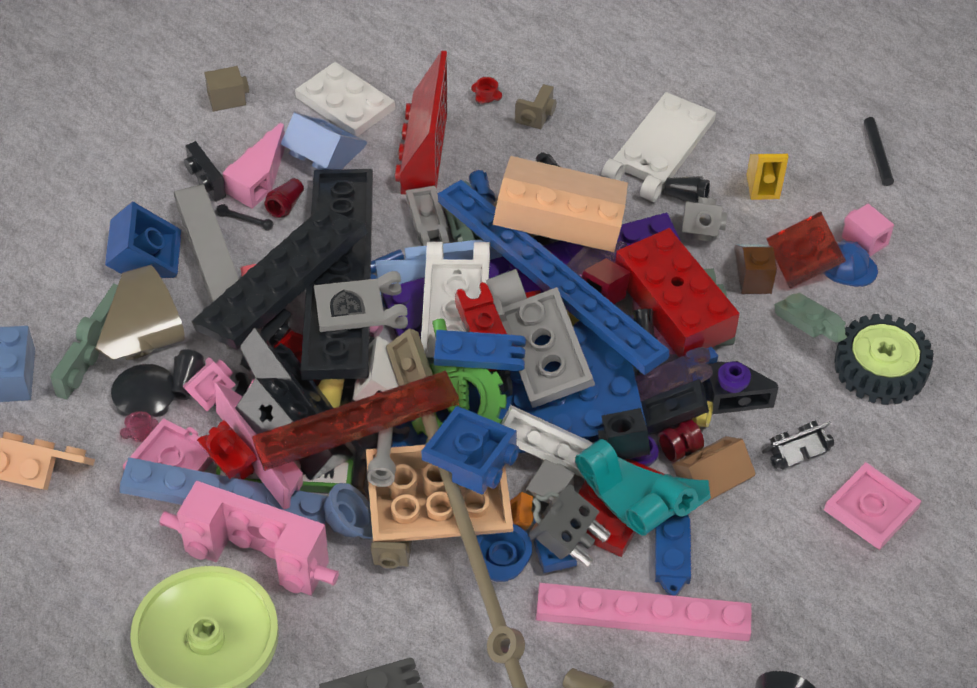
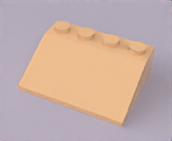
M510 156L497 199L493 225L614 252L622 225L628 182Z
M425 445L391 447L390 458L396 466L395 481L387 487H377L368 481L373 542H401L461 536L438 467L422 460L421 450ZM366 449L367 472L370 461L376 457L377 449ZM505 465L501 469L502 477L498 486L495 489L488 487L483 495L459 485L476 535L513 532Z

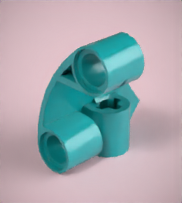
M603 439L598 440L575 457L577 468L601 501L624 524L641 536H645L674 514L685 516L711 498L709 480L677 478L669 474L663 475L638 467L617 457L614 448Z

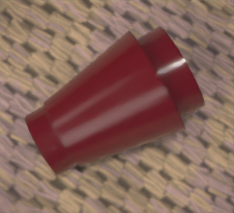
M292 178L268 192L264 202L268 213L277 218L289 215L304 191L302 182Z

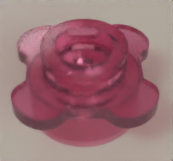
M146 412L131 413L124 420L125 428L120 430V436L123 439L131 438L142 443L159 422L156 419H151V416Z

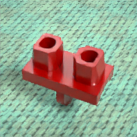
M225 420L220 422L217 427H212L208 435L197 439L200 446L229 480L233 477L244 480L254 472L255 469L252 463L257 460V457Z

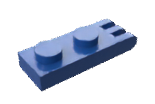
M436 330L434 365L522 371L525 369V361L523 360L525 358V349L522 347L526 345V338L521 335Z

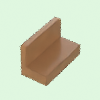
M728 436L672 464L678 477L709 480L711 494L709 500L755 476V470L744 440Z

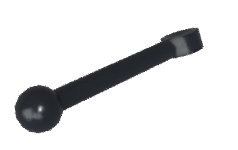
M225 204L218 205L216 208L217 214L220 217L229 215L261 225L265 230H271L274 225L270 219L262 220L228 209V206Z

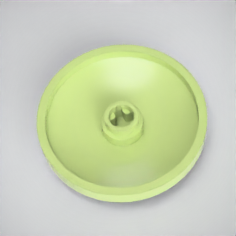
M200 566L175 573L165 578L148 592L139 604L133 617L130 639L138 669L155 688H247L262 675L270 664L278 644L279 627L274 604L266 590L257 581L231 568Z

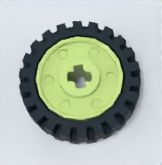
M872 314L870 320L867 315L862 316L859 322L854 320L850 323L849 327H845L847 338L838 342L834 359L835 371L839 373L838 378L840 382H846L845 388L851 392L857 389L856 396L861 399L865 394L868 395V402L875 403L877 398L881 399V405H889L891 399L894 404L902 403L903 398L909 401L913 399L914 394L918 395L921 392L931 372L934 353L933 350H930L931 343L929 339L924 340L925 334L922 330L915 333L916 325L913 323L905 326V319L898 317L895 322L892 321V315L885 314L884 319H881L879 314Z

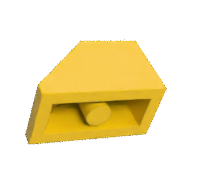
M788 153L750 154L746 176L751 200L780 199L789 158Z

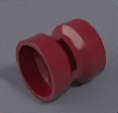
M692 419L679 423L675 429L668 428L658 434L660 447L664 455L672 462L684 458L685 453L688 451L694 453L704 447L703 434Z

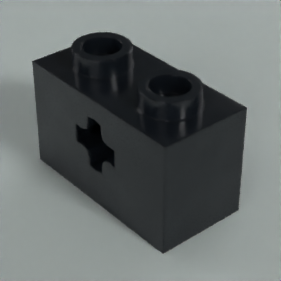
M255 378L235 409L273 454L296 453L316 425V422L308 414V409L288 391L289 388L285 382L278 378Z

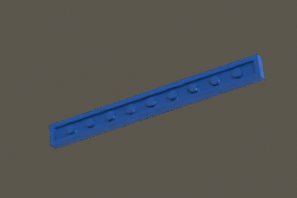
M459 180L437 193L438 202L485 242H490L492 248L542 290L548 291L557 287L566 310L644 375L669 359V349L530 235L523 231L493 225L496 208L464 181Z

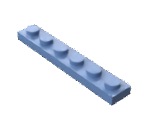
M128 457L120 482V493L182 505L195 482L199 481L284 510L263 483L237 478L229 480L227 476ZM295 490L291 496L290 507L284 511L325 524L326 516L323 507L328 496Z

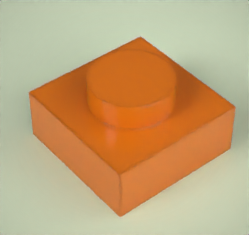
M520 492L510 500L513 524L518 525L523 530H527L534 518L532 511L533 496Z

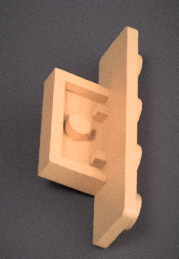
M4 432L2 438H0V480L48 490L56 457L94 466L95 459L85 457L87 450L66 446L65 452L54 450L55 443L35 439L34 445L23 443L24 436Z

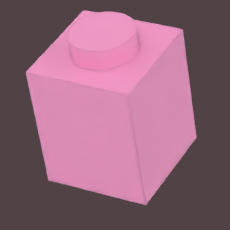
M868 203L858 210H852L846 216L842 238L846 241L857 242L868 252L870 257L889 245L894 224Z

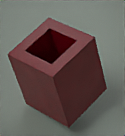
M605 258L585 269L582 279L610 302L616 304L626 296L631 271Z

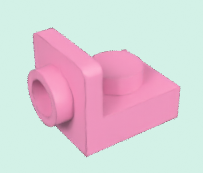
M210 357L205 360L207 364L183 385L187 392L206 411L216 403V382L230 390L236 385L229 378L233 374L231 369L221 359L215 363Z

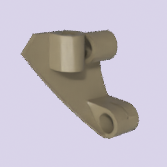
M152 265L122 272L95 349L111 360L123 357L126 360H134L150 354L153 349L184 341L185 333L180 316L166 285Z

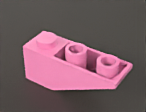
M279 123L271 131H268L253 147L248 148L237 161L225 169L223 180L227 195L253 209L266 197L268 192L272 191L285 150V146L281 145L285 135L284 124Z

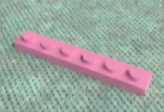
M539 583L536 620L750 641L752 603Z

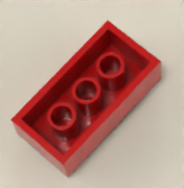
M670 228L617 250L615 263L631 271L627 292L641 309H653V325L681 360L695 351L714 347L735 337L740 316L739 311Z

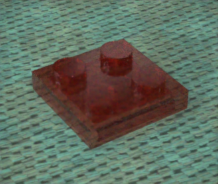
M821 211L766 238L768 244L773 246L775 259L790 289L846 262Z

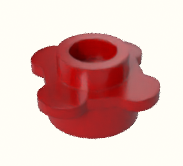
M482 77L471 86V90L476 94L475 101L483 104L502 99V92L498 90V82L492 77Z

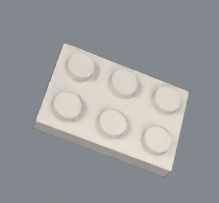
M337 62L332 63L295 89L297 99L341 129L357 137L395 110V101Z

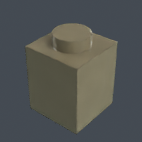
M238 66L204 72L207 94L213 112L246 105L245 94L249 93V85L246 76L241 77Z

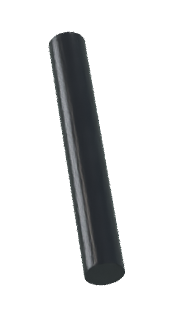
M868 117L864 120V125L881 181L884 186H890L894 183V179L875 118Z

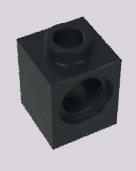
M641 408L601 416L603 429L597 430L598 439L606 440L614 448L617 457L625 460L650 455L648 430Z

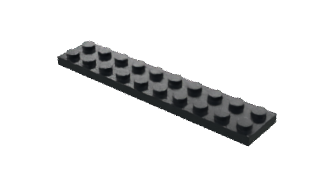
M373 169L314 170L311 215L323 207L364 223L368 233L306 288L301 377L302 380L368 378L370 327L320 332L314 285L371 279Z

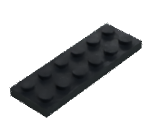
M321 207L254 267L250 268L238 281L227 288L214 302L204 308L191 321L195 330L236 350L240 349L241 344L254 328L261 330L368 233L365 224Z

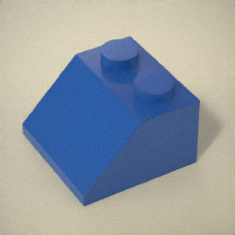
M132 201L110 219L105 265L120 274L152 265L161 278H174L178 275L182 229Z

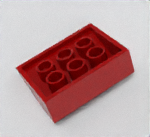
M447 51L440 52L413 91L412 103L406 104L405 120L409 121L408 123H403L402 140H405V144L400 143L399 161H402V164H396L395 182H400L401 194L406 195V190L435 186L437 190L448 115Z

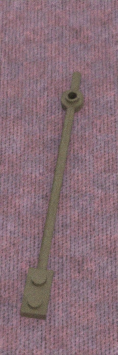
M409 328L386 345L402 397L411 403L416 400L428 439L430 440L439 429L427 392L436 386L419 333ZM438 467L493 629L487 640L488 655L494 662L505 665L512 688H528L519 663L525 650L524 637L519 630L507 627L460 487L452 482L451 472Z

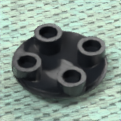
M140 364L124 370L115 379L111 388L112 401L118 413L123 416L131 415L137 417L150 415L161 417L165 415L176 395V392L174 394L171 393L173 375L164 367L155 364Z

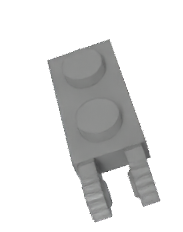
M430 186L406 190L407 203L418 241L421 240V246H427V242H430L431 238L439 237L440 242H443V244L450 243L448 226L441 204L438 202L436 187Z

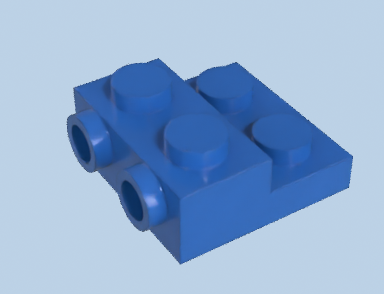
M456 406L421 450L422 460L451 472L453 483L483 495L488 487L495 489L498 486L502 477L501 469L504 465L508 464L511 466L516 461L519 454L517 430Z

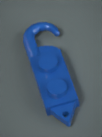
M674 514L655 528V582H660L667 595L678 596L685 584H690L691 525L688 515L678 516Z

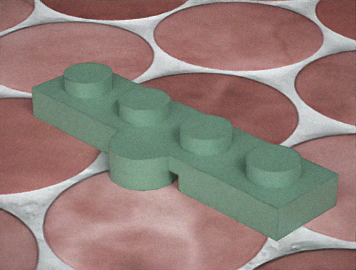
M113 283L90 318L85 316L80 320L76 329V339L80 343H72L51 374L50 378L57 397L68 400L74 389L79 388L83 376L90 365H94L97 361L99 351L95 348L112 304L117 284Z

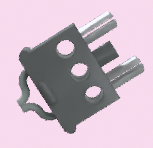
M571 484L558 493L548 492L544 496L537 494L532 501L535 504L533 517L536 524L529 532V537L531 539L536 538L561 560L570 554L585 568L590 566L593 558L577 544L579 542L589 549L595 542V539L586 533L587 530L602 542L608 540L611 533L594 520L600 511L574 491V486ZM550 497H554L539 518L538 514L541 509L539 501H547Z

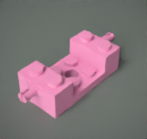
M196 481L177 515L164 511L161 515L160 525L177 530L182 535L185 552H188L189 555L196 559H208L217 562L228 541H232V543L240 548H252L263 552L269 558L276 559L279 585H282L290 592H302L312 596L319 580L333 586L337 582L339 571L327 568L329 558L325 524Z

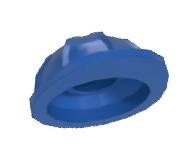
M842 240L828 247L820 259L821 270L825 276L843 285L864 287L873 283L878 275L877 265L869 257L868 252L857 242Z
M513 524V532L476 536L490 578L493 581L506 582L516 578L526 567L532 555V541L527 532L518 525Z

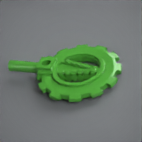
M440 318L432 322L435 337L436 330H447L445 319ZM434 362L430 364L436 386L430 389L427 394L439 428L443 423L435 413V400L438 392L440 391L450 414L456 406L469 411L468 382L472 383L480 394V407L477 414L497 423H502L499 415L501 409H506L507 396L506 394L501 395L499 386L504 383L497 372L491 374L487 369L437 366L434 365ZM416 400L412 403L409 402V411H414L416 419L411 422L418 435L423 432L427 436Z

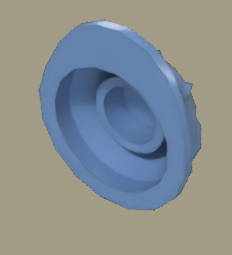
M339 483L334 485L324 502L325 521L334 532H338L345 537L354 538L359 536L365 539H372L369 501L358 489L350 484Z

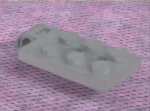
M516 269L486 280L507 335H521L526 338V345L522 347L525 349V358H523L525 369L519 371L532 408L595 385L557 287L527 298ZM541 335L551 337L550 341L545 345L539 346L534 344L535 340ZM557 361L561 363L557 371L547 372L544 370L549 362Z

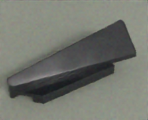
M254 328L241 344V350L256 378H278L285 382L289 388L288 391L308 409V414L316 422V425L295 453L307 478L314 480L348 461L353 456L350 449L333 431L339 427L343 420L314 380H302L301 363L291 349L282 343L274 348L262 331Z

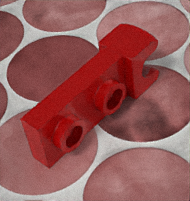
M480 283L479 289L481 293L476 299L469 298L463 289L456 291V308L468 332L507 334L493 304L494 299L486 283ZM487 369V370H488L489 372H492V371H495L496 369Z

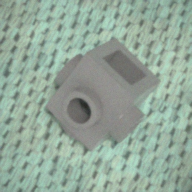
M699 197L698 203L686 201L682 232L694 233L693 239L711 241L712 236L719 235V230L725 231L727 213L722 212L721 205H716L717 199ZM702 214H709V223L701 224L699 221Z

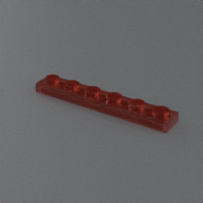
M445 370L252 436V441L263 470L266 471L458 405L459 396Z

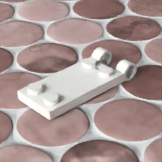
M665 92L613 159H608L603 167L601 176L620 181L626 172L644 180L640 190V197L656 202L665 188L666 179L668 177L672 178L714 123L716 112Z
M427 242L421 342L429 365L434 362L436 337L432 324L434 320L445 319L448 331L468 332L456 308L455 294L458 289H463L469 298L476 299L481 293L479 289L480 283H486V280L489 279L490 242H474L473 260L443 259V242Z

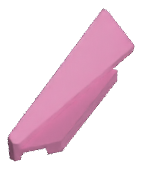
M216 382V413L230 425L257 457V460L252 463L255 469L254 472L284 510L288 509L291 504L292 494L295 490L299 491L303 485V473L288 454H273L235 409L243 396Z

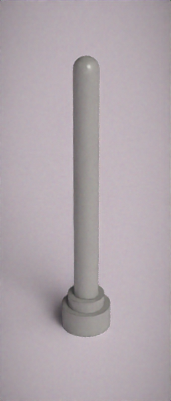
M383 393L377 454L370 461L367 472L368 481L377 487L390 486L395 481L396 466L390 458L396 399Z

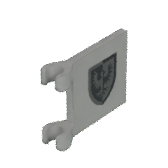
M391 271L377 279L314 285L320 332L387 325L397 329L407 327L406 306L397 304L383 311L380 292L388 295H398L401 293V285L399 284L401 281L400 274L397 271Z

